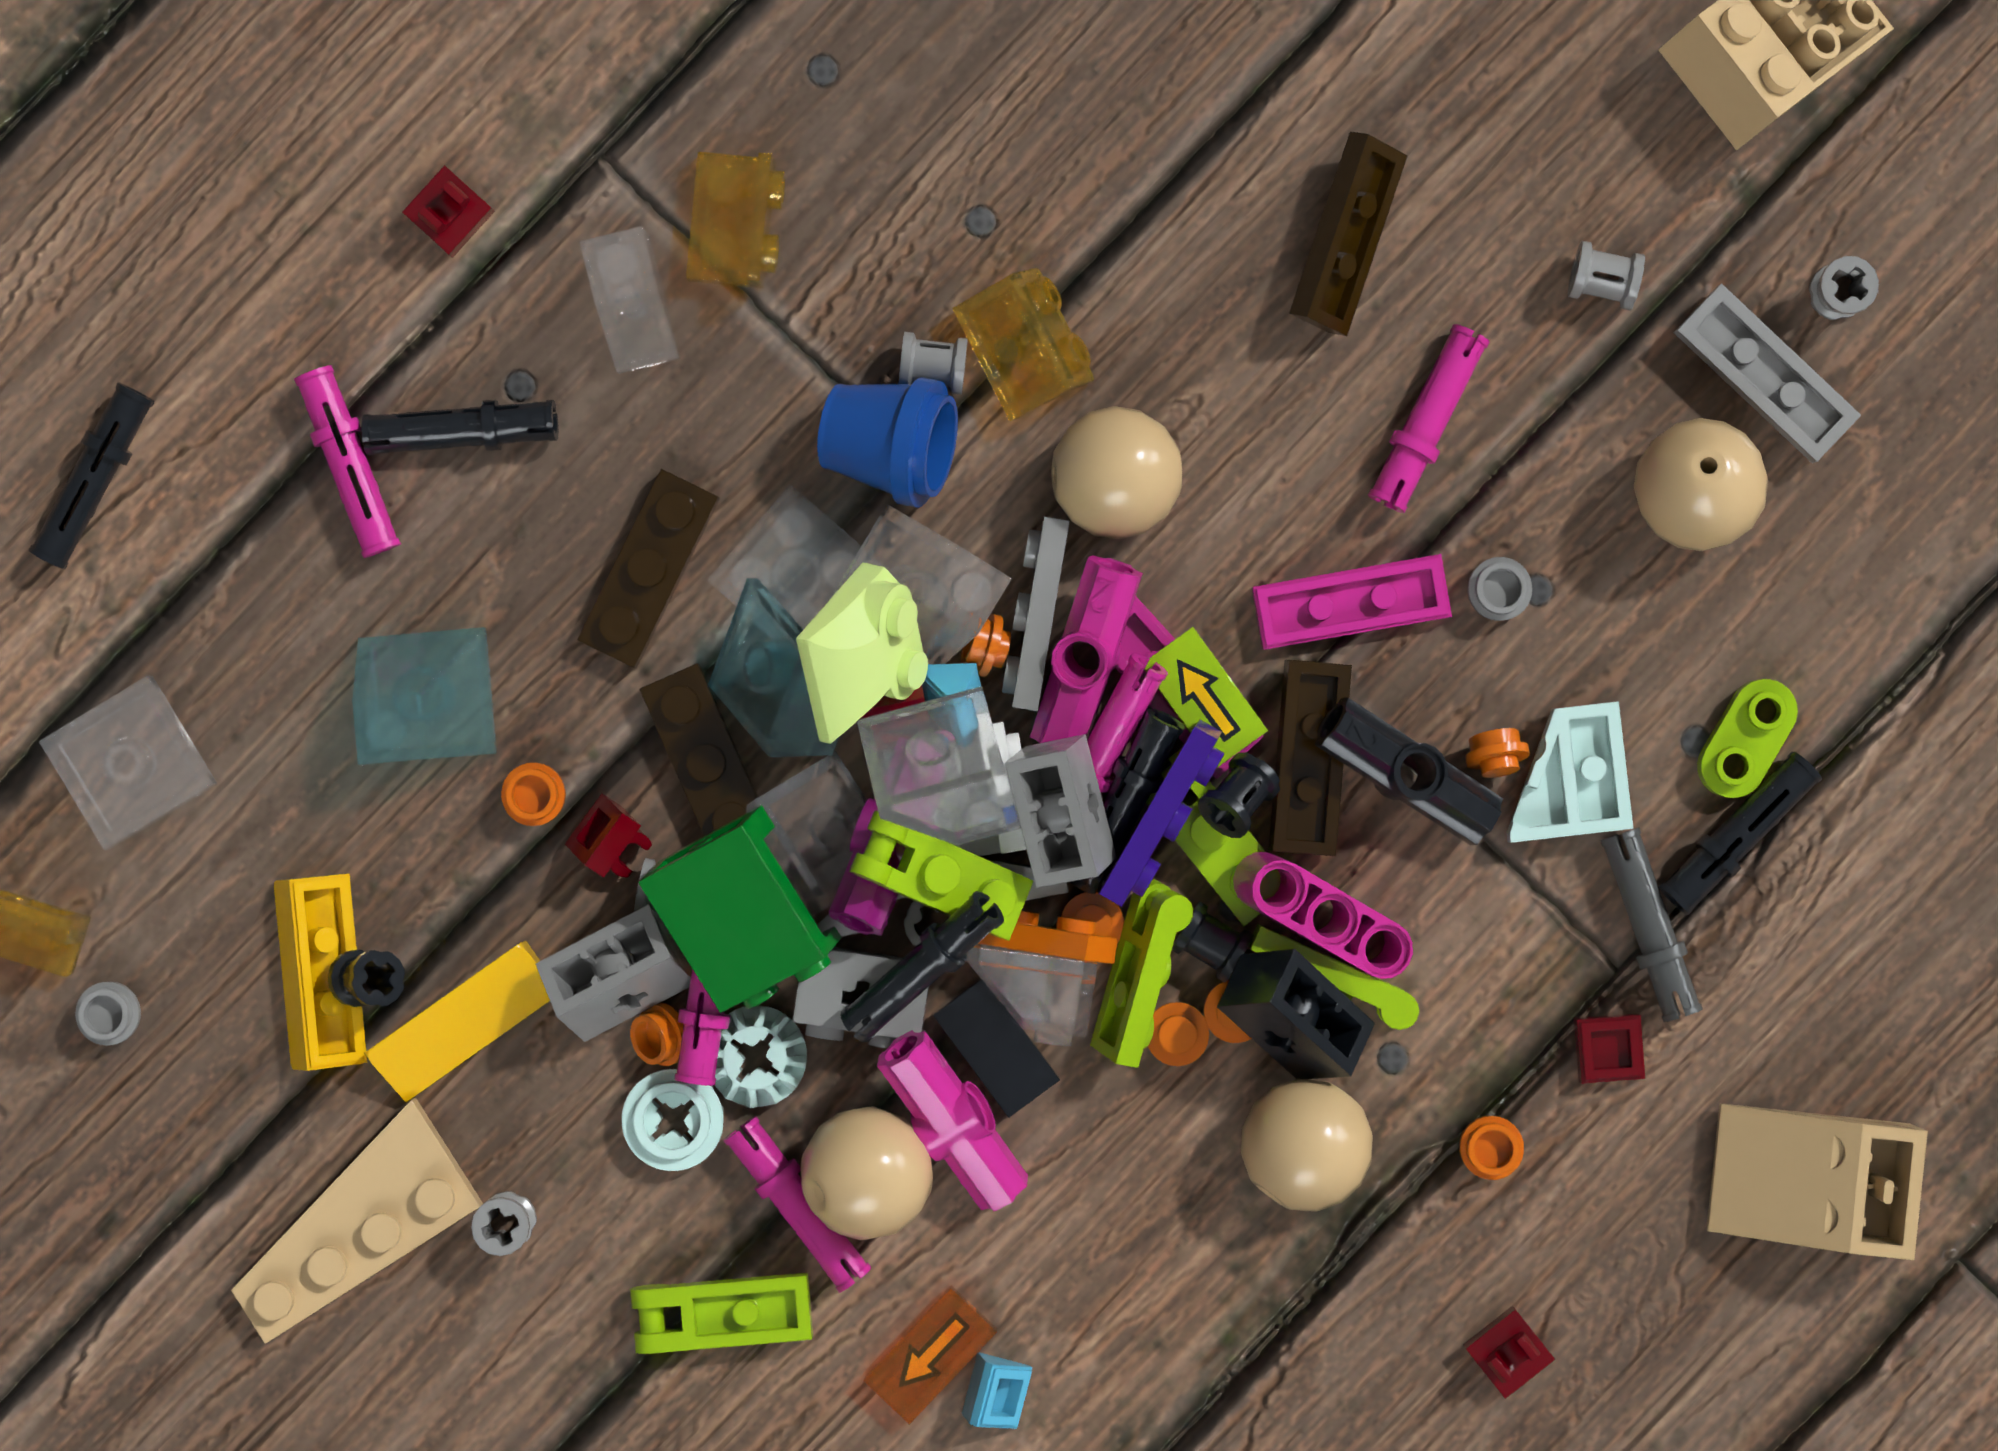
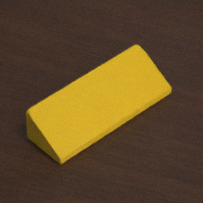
M350 874L276 880L274 882V895L291 1067L293 1070L310 1071L367 1063V1057L364 1054L366 1052L362 1006L351 1007L340 1003L333 996L328 984L329 969L337 956L346 951L357 950Z
M526 940L520 942L364 1054L405 1102H408L550 1001L536 967V963L540 962V959Z

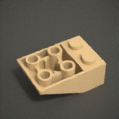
M1718 0L1697 15L1658 50L1733 147L1738 150L1894 28L1872 0Z
M1720 1103L1706 1230L1849 1254L1914 1260L1928 1131L1910 1123Z

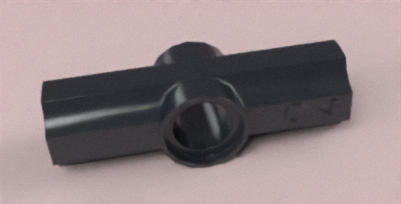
M1341 698L1336 706L1327 712L1317 730L1318 735L1315 746L1374 783L1375 788L1384 797L1402 801L1469 845H1477L1487 833L1491 832L1502 813L1500 809L1503 798L1445 761L1443 754L1436 747L1426 743H1417L1350 698ZM1407 756H1410L1415 761L1418 772L1416 781L1410 788L1404 784L1401 778V766Z

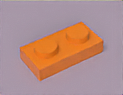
M1021 911L1009 941L988 934L978 943L1082 961L1114 964L1118 938L1094 935L1096 922L1058 917L1056 929L1038 926L1040 913Z

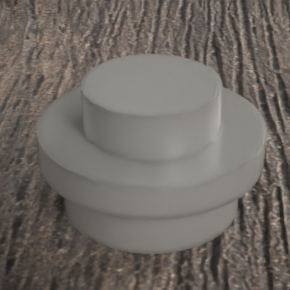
M1495 557L1482 562L1474 569L1468 581V597L1473 608L1480 615L1490 620L1504 621L1512 619L1521 614L1531 600V578L1527 570L1520 563L1510 558Z
M107 981L92 985L84 991L77 1002L75 1017L78 1028L88 1040L99 1045L108 1046L121 1043L134 1034L140 1023L141 1008L136 995L127 986L118 982Z

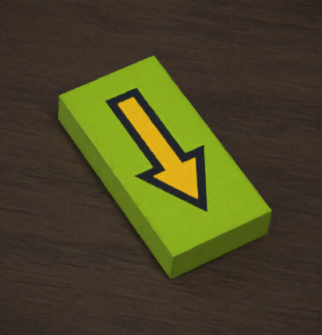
M1194 627L1150 657L1144 671L1147 674L1155 662L1166 669L1168 675L1162 681L1158 690L1188 732L1191 734L1199 720L1222 732L1214 747L1225 754L1217 767L1268 731Z

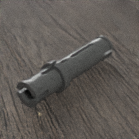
M1640 827L1622 833L1630 859L1625 857L1618 834L1600 840L1602 847L1604 846L1634 935L1642 953L1636 956L1640 969L1647 968L1662 1012L1663 1022H1669L1679 1019L1681 1015L1673 991L1678 993L1685 1016L1703 1010V1007L1698 1001L1683 956L1688 954L1685 942H1677L1640 835L1642 834Z

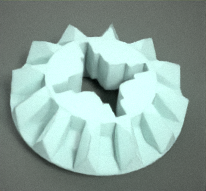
M762 1005L751 1009H746V1007L736 1009L728 1014L730 1015L729 1028L722 1029L715 1086L725 1099L749 1108L777 1104L795 1090L804 1075L807 1063V1048L804 1037L792 1019L779 1010ZM769 1033L772 1034L774 1037L768 1044L770 1048L767 1051L766 1057L773 1063L772 1067L778 1070L779 1074L776 1075L771 1070L765 1071L758 1067L751 1074L748 1073L743 1080L740 1079L738 1075L743 1070L741 1066L744 1063L745 1057L738 1051L739 1047L732 1043L733 1039L740 1044L746 1043L753 1047L760 1040L763 1041Z
M662 1069L639 1081L626 1098L622 1111L623 1134L632 1152L649 1166L665 1171H680L698 1165L713 1152L723 1133L724 1108L713 1087L676 1081L674 1077L677 1069ZM655 1097L662 1104L666 1103L672 1109L678 1107L681 1103L685 1105L690 1099L694 1102V1105L689 1109L690 1113L684 1119L685 1125L689 1128L687 1132L694 1138L692 1141L685 1134L681 1135L675 1129L667 1134L662 1133L657 1139L652 1136L659 1128L657 1125L663 1119L662 1113L658 1110L660 1106L653 1100Z

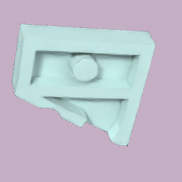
M1619 701L1551 709L1507 830L1508 842L1634 829Z

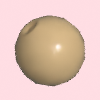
M1112 406L1091 411L1068 427L1053 452L1052 485L1055 499L1073 523L1094 536L1119 540L1144 534L1169 514L1180 495L1182 462L1179 448L1161 423L1140 410Z
M1703 418L1676 423L1652 440L1637 462L1634 491L1641 515L1654 533L1677 548L1706 551L1726 546L1752 529L1765 508L1768 489V478L1761 453L1748 436L1724 421Z
M1294 1079L1272 1087L1253 1104L1242 1127L1241 1155L1251 1182L1272 1200L1289 1210L1320 1211L1342 1203L1361 1186L1372 1162L1373 1135L1364 1109L1343 1090L1325 1080Z
M874 1106L848 1110L834 1115L819 1126L802 1155L801 1184L805 1200L811 1211L830 1230L840 1235L858 1240H866L896 1234L915 1220L931 1193L933 1182L931 1157L924 1144L914 1132L913 1126L904 1117Z

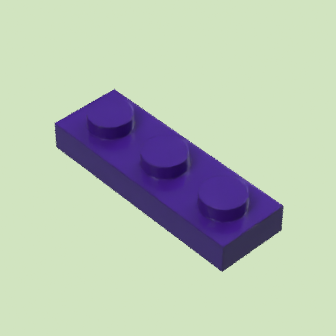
M1199 720L1100 891V895L1121 907L1131 891L1143 897L1161 866V863L1150 857L1162 836L1172 842L1175 841L1193 808L1182 803L1193 782L1196 781L1206 787L1225 754L1214 747L1222 733L1220 730L1202 720Z

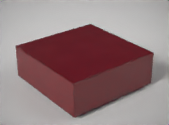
M1625 1014L1574 1018L1578 1079L1580 1083L1646 1079L1641 1015Z

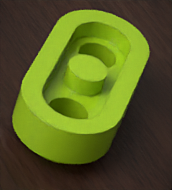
M1760 679L1745 683L1735 692L1698 757L1697 770L1699 778L1710 792L1720 797L1739 798L1750 794L1760 785L1797 720L1798 708L1796 699L1785 685L1771 679ZM1762 699H1769L1776 707V715L1769 723L1761 722L1755 713L1756 706ZM1731 754L1740 756L1744 763L1742 774L1734 779L1728 777L1723 770L1724 760Z

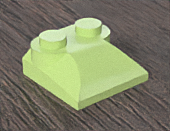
M862 562L796 638L820 742L831 744L863 717L883 696L899 700L908 698L914 690L923 684L926 678L928 659L923 652L917 623L918 611L916 603L913 601L909 588L900 584L883 566Z

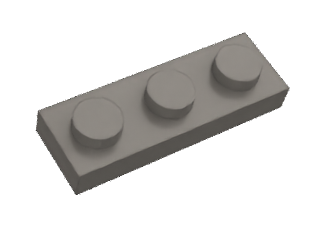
M1722 283L1673 332L1812 464L1818 462L1861 416L1858 411Z
M1044 517L1042 531L1029 529L1023 567L1035 569L1031 594L1018 593L1012 629L1023 631L1025 634L1021 657L1008 655L1002 693L1014 695L1012 708L1038 711L1070 522L1067 520Z

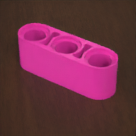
M1255 852L1243 858L1236 867L1233 876L1234 890L1244 904L1350 966L1371 976L1386 979L1401 974L1409 965L1413 955V942L1409 933L1401 925L1297 864L1267 852ZM1277 869L1281 880L1279 889L1274 896L1263 900L1260 894L1262 878L1268 872ZM1330 900L1333 906L1331 920L1325 927L1316 930L1313 925L1315 909L1321 903ZM1382 931L1385 941L1383 950L1377 957L1368 960L1365 948L1367 941L1373 934Z

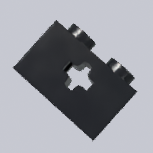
M1296 949L1242 954L1217 1006L1218 1009L1296 1079L1351 1077L1375 1025L1362 1010Z

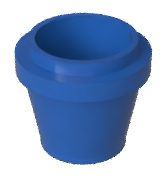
M923 377L916 379L912 384H836L826 399L820 419L817 440L819 463L824 469L832 470L892 494L897 504L917 508L922 507L930 497L937 496L942 490L952 465L958 431V411L955 399L948 394L944 382Z

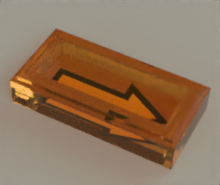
M951 1285L869 1371L863 1381L910 1425L997 1333V1328Z

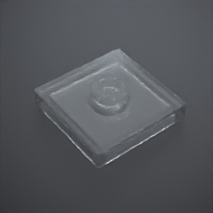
M147 675L39 741L104 850H110L217 785L216 780L153 676Z

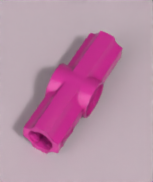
M1093 555L1088 557L1062 639L1057 643L1052 652V670L1030 735L1031 738L1039 743L1086 734L1087 738L1089 737L1110 673L1119 661L1120 642L1143 573L1132 568L1131 565L1112 558H1102ZM1075 642H1087L1097 650L1100 658L1098 669H1085L1077 663L1073 655V644Z
M911 1030L893 1040L891 1045L879 1055L877 1067L910 1111L913 1130L924 1144L929 1156L935 1161L944 1159L980 1210L992 1209L995 1212L1012 1203L1015 1197L1027 1187L1028 1174L995 1130L996 1125L993 1112L983 1093L971 1081L964 1083L960 1081L925 1031L918 1033Z

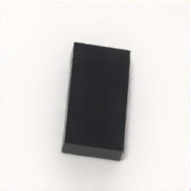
M985 976L933 1014L1008 1118L1060 1081L1057 1073Z

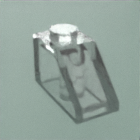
M639 226L579 241L594 303L617 373L621 374L680 359L650 236L645 229Z

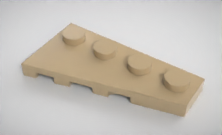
M416 1097L397 1114L231 1290L265 1344L472 1213L483 1204Z

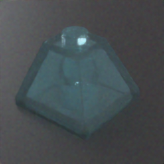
M747 578L708 685L769 757L833 755L839 737L831 744L820 742L796 642V638L803 629L758 578Z
M486 627L358 638L352 698L358 765L497 754Z

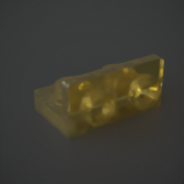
M698 152L686 279L688 281L764 288L765 272L776 273L779 256V235L769 234L771 209L782 210L785 171L775 170L776 162L772 154L759 152L758 157Z
M1038 268L1012 273L952 308L1010 422L1026 416L1070 390L1083 387L1094 381L1093 373L1089 368L1091 364L1089 351L1083 340L1077 334L1071 332L1061 313L1062 300L1056 286L1048 277L1043 276Z
M0 889V957L63 977L71 976L75 971L91 917Z

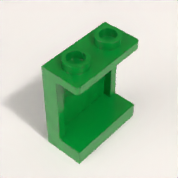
M762 805L663 858L638 882L720 1013L741 1002L746 1009L758 1006L779 991L780 988L777 983L792 975L795 976L798 982H802L818 974L831 963L828 954L842 938L835 926L824 932L820 931L767 846L764 838L775 828V825Z

